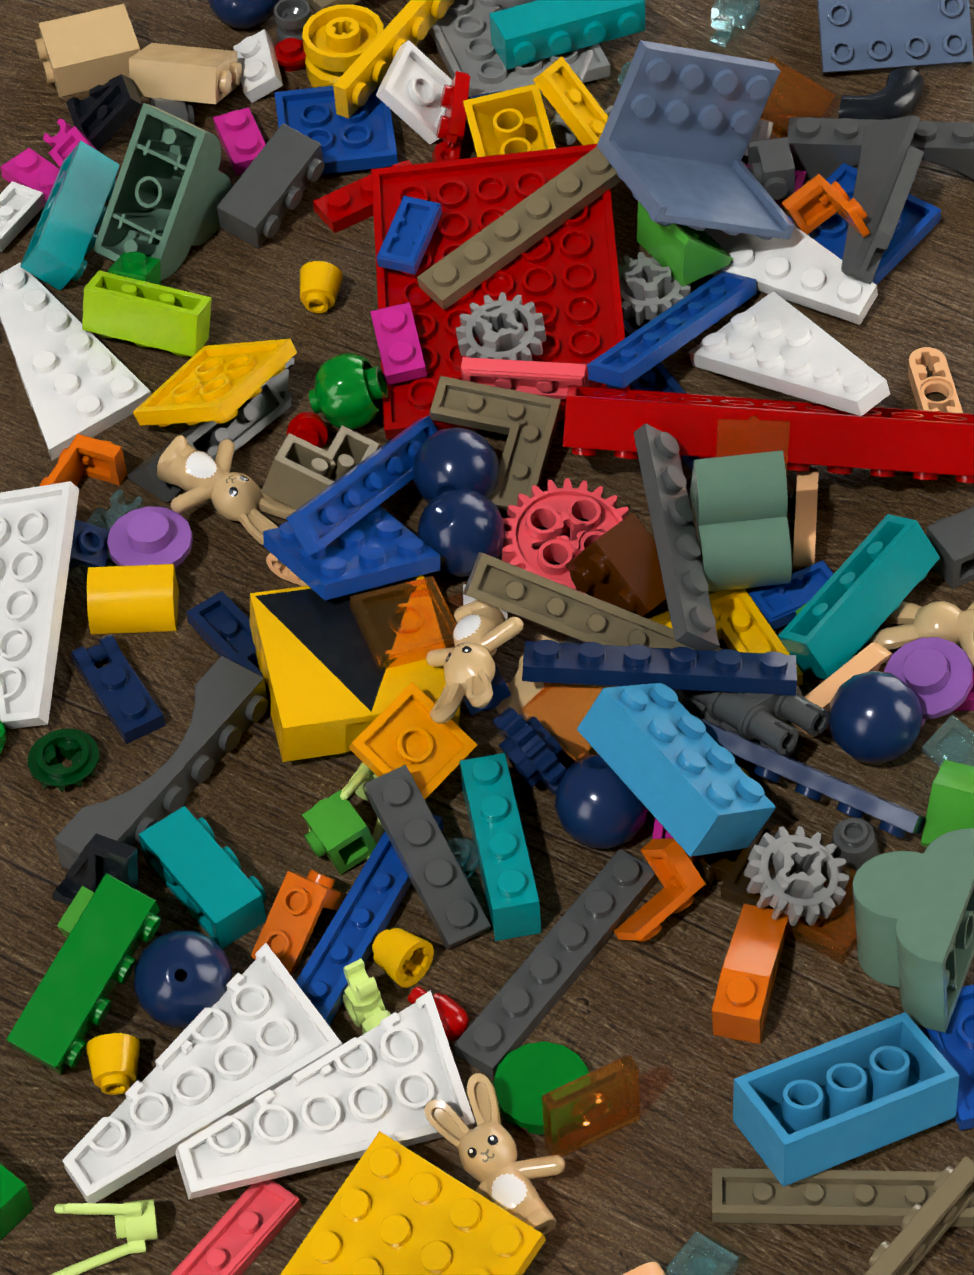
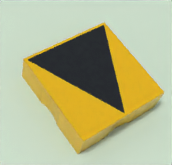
M423 575L329 600L321 598L309 586L250 593L252 639L256 648L260 672L265 678L271 695V717L282 762L342 754L351 751L348 748L350 744L411 682L434 703L439 699L446 685L444 666L431 667L426 661V656L431 650L443 649L444 644ZM460 705L454 717L451 718V720H453L458 726L460 716Z

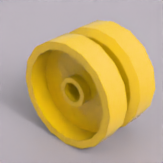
M351 4L324 8L310 16L303 26L302 39L306 54L307 78L312 87L334 85L384 30L383 23L376 13L368 8Z

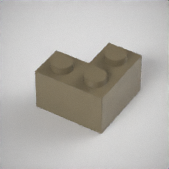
M341 426L328 451L289 433L272 462L261 493L297 510L377 451L379 443Z

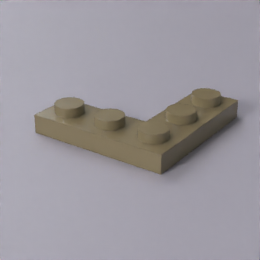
M440 376L430 409V416L432 420L508 435L499 465L498 486L490 496V500L497 506L498 510L502 513H507L509 505L517 506V499L520 493L530 497L532 485L540 487L561 413L562 403L561 399Z

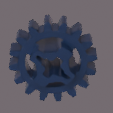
M509 706L493 720V724L505 739L498 746L505 753L507 760L524 777L528 784L533 787L540 781L544 787H547L556 796L559 780L566 772V768L561 764L567 758L562 751L563 748L536 717L532 716L529 720L525 721L521 715H518Z

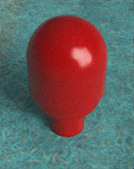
M417 986L411 991L407 1001L414 1004L417 998L427 993V991ZM439 992L435 993L432 996L447 1040H456L468 1028V1015L465 1009L449 996L442 995Z

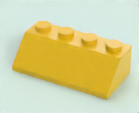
M536 84L463 101L477 157L556 148L540 89Z

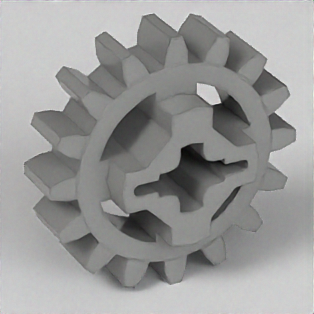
M643 252L638 253V259L636 260L624 256L623 266L618 264L623 318L626 320L631 317L636 318V325L640 326L644 319H650L651 321L691 293V283L682 287L671 276L669 266L662 267L653 257L646 258Z
M505 292L500 293L497 301H492L489 295H485L484 305L479 306L472 302L469 304L471 315H460L461 326L456 327V334L461 356L533 361L532 354L542 355L543 353L542 342H546L542 313H536L533 302L523 306L521 295L517 294L512 301L507 300ZM523 324L526 326V328L528 329V331H525V330H524ZM475 338L479 339V344L475 341Z
M783 826L779 827L775 837L765 833L759 845H754L744 871V876L751 878L747 892L759 893L761 895L756 905L759 909L768 905L774 908L772 919L777 920L783 913L788 915L790 925L792 926L796 925L800 917H804L811 926L815 924L819 915L828 919L835 907H839L846 894L844 889L849 882V876L841 872L847 862L844 858H833L832 854L837 847L834 843L828 844L825 847L819 843L821 833L816 832L810 839L805 837L803 827L798 826L794 835H789Z

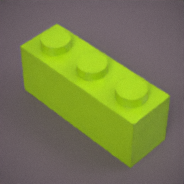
M99 270L84 287L82 330L97 333L98 336L103 338H117L134 342V344L140 347H154L170 351L174 355L181 357H193L209 340L212 297Z

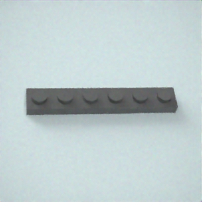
M645 423L634 432V438L674 639L676 642L695 650L713 651L719 646L715 627L716 620L712 613L708 594V582L703 570L700 555L701 549L694 527V515L690 508L686 488L687 482L683 474L679 455V445L676 438L671 434L662 432Z
M619 849L454 1044L455 1055L494 1079L498 1065L509 1052L519 1048L613 936L614 930L628 918L657 883L658 877L651 866Z

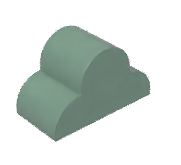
M143 103L93 251L113 261H116L123 252H141L147 257L158 258L161 264V280L170 277L176 272L188 255L191 245L199 246L206 243L220 229L217 206L230 191L232 184L226 174L218 171L221 159V146L218 138L204 129L150 104Z
M783 450L694 460L689 503L694 515L693 522L697 541L701 549L700 555L705 578L708 582V592L790 584L792 559L787 521L788 493Z
M972 828L959 829L939 836L928 845L924 853L893 851L873 857L858 869L853 879L857 956L861 968L872 979L885 985L899 987L901 1006L915 1023L925 1028L945 1033L974 957V829Z

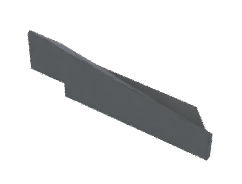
M914 115L870 123L864 129L853 198L857 200L868 215L863 222L870 231V234L863 238L848 224L841 271L867 284L872 283L884 251L887 250L924 154V151L909 146L920 120L919 117Z
M292 357L285 364L286 368L283 372L270 378L261 387L262 391L260 394L247 400L237 409L238 414L230 421L217 424L215 421L200 422L190 426L180 435L186 437L188 443L197 451L209 454L214 461L218 445L224 439L232 440L235 445V452L291 407L292 393L288 392L289 369L294 366L295 359ZM172 441L127 474L131 481L165 503L172 500L182 489L179 486L161 481L157 477L159 458Z

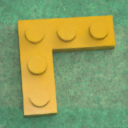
M561 56L535 77L533 81L582 145L598 144L609 116H607Z
M745 589L717 591L709 595L712 613L716 620L715 627L718 640L722 639L728 649L746 653L774 651L790 655ZM669 611L649 618V620L672 628ZM797 665V685L800 686L803 683V673Z

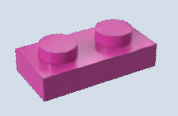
M249 107L213 117L215 130L236 175L243 174L266 145Z
M27 148L0 166L3 179L9 183L13 181L44 193L45 202H47L60 170L31 148Z
M410 302L370 311L387 385L426 377V367Z

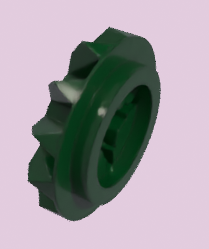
M59 729L45 734L33 744L28 754V767L32 778L40 781L44 789L56 786L62 792L66 786L76 784L81 788L83 779L95 777V767L100 763L99 749L95 740L87 733L76 729ZM58 752L62 757L64 756L67 760H71V767L67 768L61 763L58 764Z

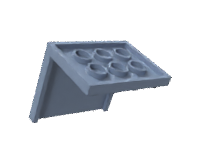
M817 0L822 75L839 72L962 63L966 65L973 63L969 0Z
M640 40L597 147L616 170L617 176L633 192V197L649 213L650 219L663 226H670L672 223L682 224L699 231L710 228L721 230L730 235H738L739 233L753 234L764 240H771L772 237L790 239L795 228L793 222L741 161L780 74L778 67L774 63Z

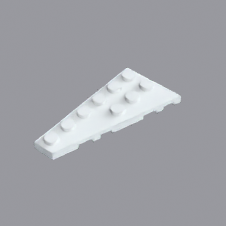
M796 226L790 239L772 237L771 240H764L753 234L739 233L738 235H730L717 229H705L733 258L728 266L710 275L716 276L723 271L756 279V290L767 294L774 291L784 300L859 325L878 296L875 283L867 284L844 274L841 271L842 260Z
M18 263L0 273V322L6 333L7 341L13 352L18 371L52 461L60 456L63 449L70 446L77 434L92 438L132 415L133 411L151 395V391L91 332L82 330V323L31 273L21 268V263Z
M774 291L745 312L732 317L731 322L717 332L704 337L702 343L688 352L692 366L858 416L864 415L890 395L885 378Z
M71 481L0 493V720L9 729L48 725L79 488Z
M267 943L255 954L256 960L242 975L237 973L226 985L227 991L220 1000L211 1008H204L155 1061L156 1067L142 1082L137 1080L125 1093L126 1099L109 1117H102L63 1159L65 1170L87 1203L100 1201L176 1155L175 1152L179 1144L227 1115L232 1116L253 1103L259 1095L284 1084L292 1078V1075L342 1045V1042Z
M431 990L417 998L416 1002L399 1013L394 1012L381 1020L378 1026L358 1038L350 1039L298 1071L284 1084L259 1095L253 1103L232 1116L227 1115L179 1144L175 1154L188 1199L361 1158L379 1131L404 1147L442 1138L443 1136L429 1123L424 1112L427 1102L434 1099L449 1104L472 1130L475 1120Z

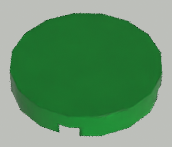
M545 1041L525 1044L509 1052L498 1065L493 1080L499 1112L506 1122L514 1127L517 1124L522 1128H527L529 1133L538 1135L560 1132L575 1124L583 1115V1109L587 1106V1102L589 1103L591 1096L588 1068L579 1055L563 1045Z

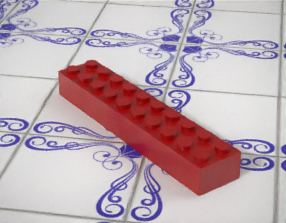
M569 385L566 395L563 447H572L571 453L576 455L594 456L597 455V449L614 450V456L618 458L637 459L638 453L634 432L646 423L676 438L681 461L682 455L698 456L699 459L783 450L785 469L809 471L810 465L827 466V472L836 474H852L853 468L870 469V475L878 477H895L896 471L913 472L912 478L920 480H938V474L955 475V481L974 483V414L873 407L864 415L858 416L815 402Z

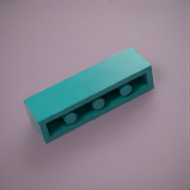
M536 0L489 13L491 43L506 69L646 30L645 0Z
M83 141L76 145L61 165L20 265L21 268L59 291L71 279L76 282L81 277L88 263L83 259L84 255L90 252L97 239L98 234L94 233V230L103 221L107 210L104 204L111 198L116 183L114 179L120 164Z
M887 514L778 635L789 654L796 655V664L802 673L826 680L846 664L873 637L874 632L888 616L899 608L904 598L927 576L928 571L940 559L917 520Z
M505 753L461 760L463 796L495 941L541 933L539 898Z

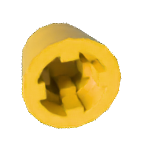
M312 261L304 264L299 271L300 301L308 311L318 314L324 313L332 308L336 302L343 281V273L335 265L324 261Z
M400 928L383 930L377 935L372 944L375 963L402 988H409L420 981L429 970L433 961V945Z
M111 1033L94 1037L88 1041L86 1049L94 1085L100 1087L101 1092L107 1095L126 1093L130 1085L134 1084L137 1080L140 1052L139 1039L129 1034Z

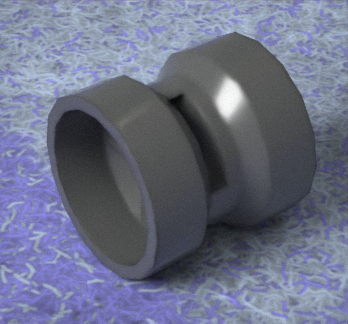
M281 0L275 5L274 18L278 25L276 30L278 43L286 38H296L303 41V26L311 16L310 6L307 1Z

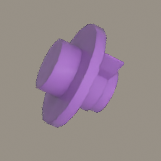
M147 506L131 510L118 518L109 530L107 546L112 561L118 566L174 564V567H177L183 563L191 552L193 537L188 521L179 513H175L173 510L165 507Z
M939 637L919 638L904 644L891 655L884 669V672L892 673L901 679L918 696L923 713L921 727L927 719H936L953 712L966 700L973 687V668L966 652L954 642Z

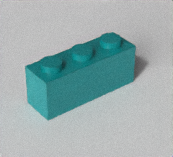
M183 806L139 833L145 862L208 936L222 949L266 921L263 901L267 900V895L264 888L254 876L246 877L241 871V865L236 855L229 847L221 848L218 845L211 827L204 818L196 819Z

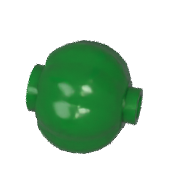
M353 353L340 354L323 363L316 374L315 389L309 390V401L316 414L322 412L335 427L341 428V426H344L350 430L359 429L371 423L382 410V399L388 397L387 383L379 366L372 367L367 358Z

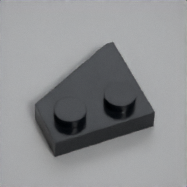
M123 74L110 79L104 85L99 84L89 89L90 96L83 100L72 97L66 102L74 126L89 139L98 151L105 143L112 139L116 131L142 105L133 80Z
M96 833L66 873V877L55 889L52 899L70 906L82 886L95 892L106 873L138 890L137 848Z

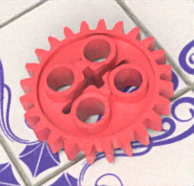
M565 478L563 488H557L552 480H548L547 491L544 492L538 486L532 485L531 496L528 497L520 493L517 499V506L509 505L507 518H503L506 532L501 560L582 592L572 582L570 572L565 565L626 518L629 508L621 507L616 509L618 498L616 495L610 496L607 499L602 498V486H599L593 492L587 491L588 485L586 480L580 483L578 489L572 488L569 478ZM578 518L587 519L589 521H581L578 520ZM536 527H545V528H547V529H546V530H541V529H538V528H536ZM548 562H558L560 565H553Z

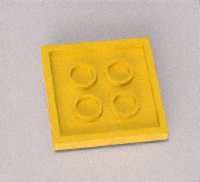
M291 339L204 346L133 411V414L140 426L158 425L159 427H166L175 423L195 425L208 421H215L217 424L228 422L238 414L237 409L247 400L261 393V387L270 378L285 370V364L297 351Z

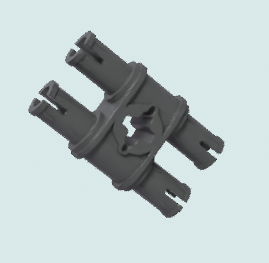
M798 685L796 687V696L681 690L683 694L688 695L707 707V711L712 719L724 721L738 730V734L744 739L756 738L780 755H786V751L790 752L795 747L799 736L795 728L782 721L788 720L793 722L811 736H817L818 732L821 734L826 729L830 720L828 710L802 696Z

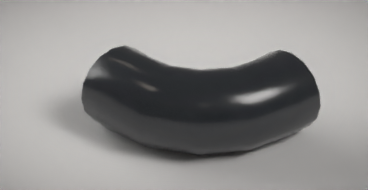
M898 68L893 70L888 75L885 87L877 93L863 96L843 94L838 119L890 120L910 116L922 96L924 79L920 73L913 69Z

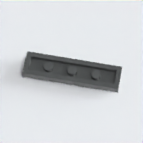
M404 765L366 782L363 790L446 949L450 950L489 931L491 925L407 766Z

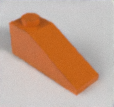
M743 904L722 966L712 1007L713 1035L761 1044L789 924L788 915L782 913L777 920L772 919L774 909H759L754 905Z

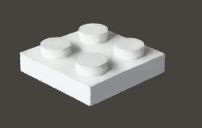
M408 40L399 47L376 96L426 142L432 144L439 139L436 138L440 116H445L446 108L440 107L442 90L445 84L451 85L452 79Z

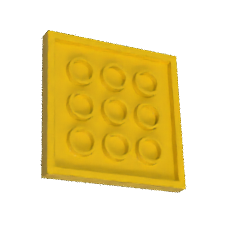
M379 1131L280 1275H523L546 1241V1238L538 1230Z

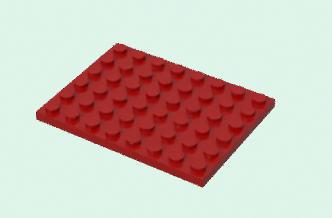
M597 144L371 169L376 258L403 196L441 203L442 215L416 275L379 267L376 259L378 309L410 302L427 372L426 377L387 385L388 397L383 399L386 439H393L417 420L428 415L430 416V409L440 376L463 380L461 364L462 358L466 356L460 355L456 327L461 326V314L471 315L469 304L473 302L479 306L484 305L485 295H489L492 301H497L500 293L505 292L507 300L512 301L518 294L522 296L523 306L533 302L536 313H542L546 331V342H542V355L532 354L533 361L586 364L587 366V364L625 339L611 189L607 190L602 196L584 207L576 215L565 221V223L446 310H443L419 287L417 280L419 275L597 147ZM523 324L524 330H525V331H528V329L526 328V326ZM475 338V341L479 344V339ZM381 360V370H382V372H383V374H384V377H385V373H384V369H383V364H382V360ZM588 380L590 387L608 388L603 383ZM630 384L623 389H630ZM561 399L562 409L558 421L565 420L566 399ZM432 420L438 431L458 427L477 430L476 428Z

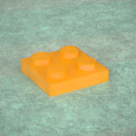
M411 682L348 748L378 777L406 765L425 800L460 764V761L464 760L477 744L453 720L450 719L444 724L435 723L430 717V712L435 703Z

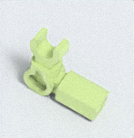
M359 959L343 968L348 982V986L344 991L343 1002L352 1021L357 1027L362 1026L363 1034L378 1026L381 1020L391 1014L388 1010H385L374 977L368 978L362 959Z

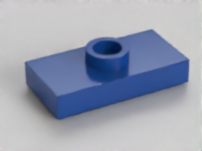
M403 196L376 259L379 267L416 275L442 215L441 203Z
M822 560L792 573L790 584L763 586L748 594L771 628L775 630L789 624L796 616L795 611L809 602L834 573Z

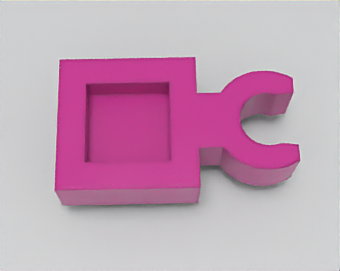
M63 119L57 121L60 126V131L54 137H51L48 133L43 135L44 141L53 148L49 152L50 156L60 168L64 159L80 141L96 149L75 126L71 127Z

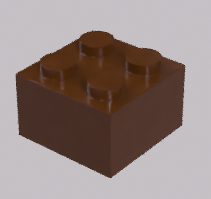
M633 512L565 565L570 572L572 582L580 591L643 617L666 599L655 540Z

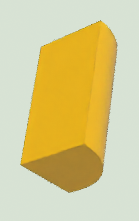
M174 564L88 567L87 611L91 634L177 631L179 588Z

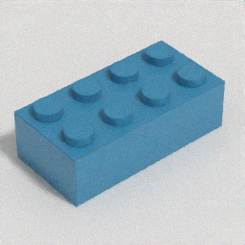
M662 683L603 688L577 728L578 732L690 857L748 848L776 808L764 794L763 787L754 779L749 778L735 763L732 753L719 746L707 733L705 724L697 717L691 715L678 701L677 694L670 687Z
M904 1012L735 1078L733 1122L781 1185L785 1187L955 1118L959 1074L908 1014Z

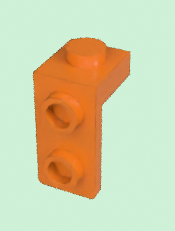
M820 174L816 175L781 203L796 227L807 235L836 212L863 238L870 234V231L863 222L868 215L855 198L850 200L845 190L837 181L829 184Z
M77 434L70 446L63 449L57 465L50 475L41 481L40 486L69 481L77 486L83 475L120 486L127 476L122 446L115 445L110 441H101Z
M674 838L652 839L640 849L664 888L614 930L618 940L644 942L651 939L662 929L660 923L671 914L681 912L689 907L695 899L693 895L706 884L693 864V857H690Z
M310 869L308 876L287 871L251 953L252 958L256 960L255 954L267 943L289 974L293 975L323 907L338 911L347 894L333 888L336 880L313 869Z

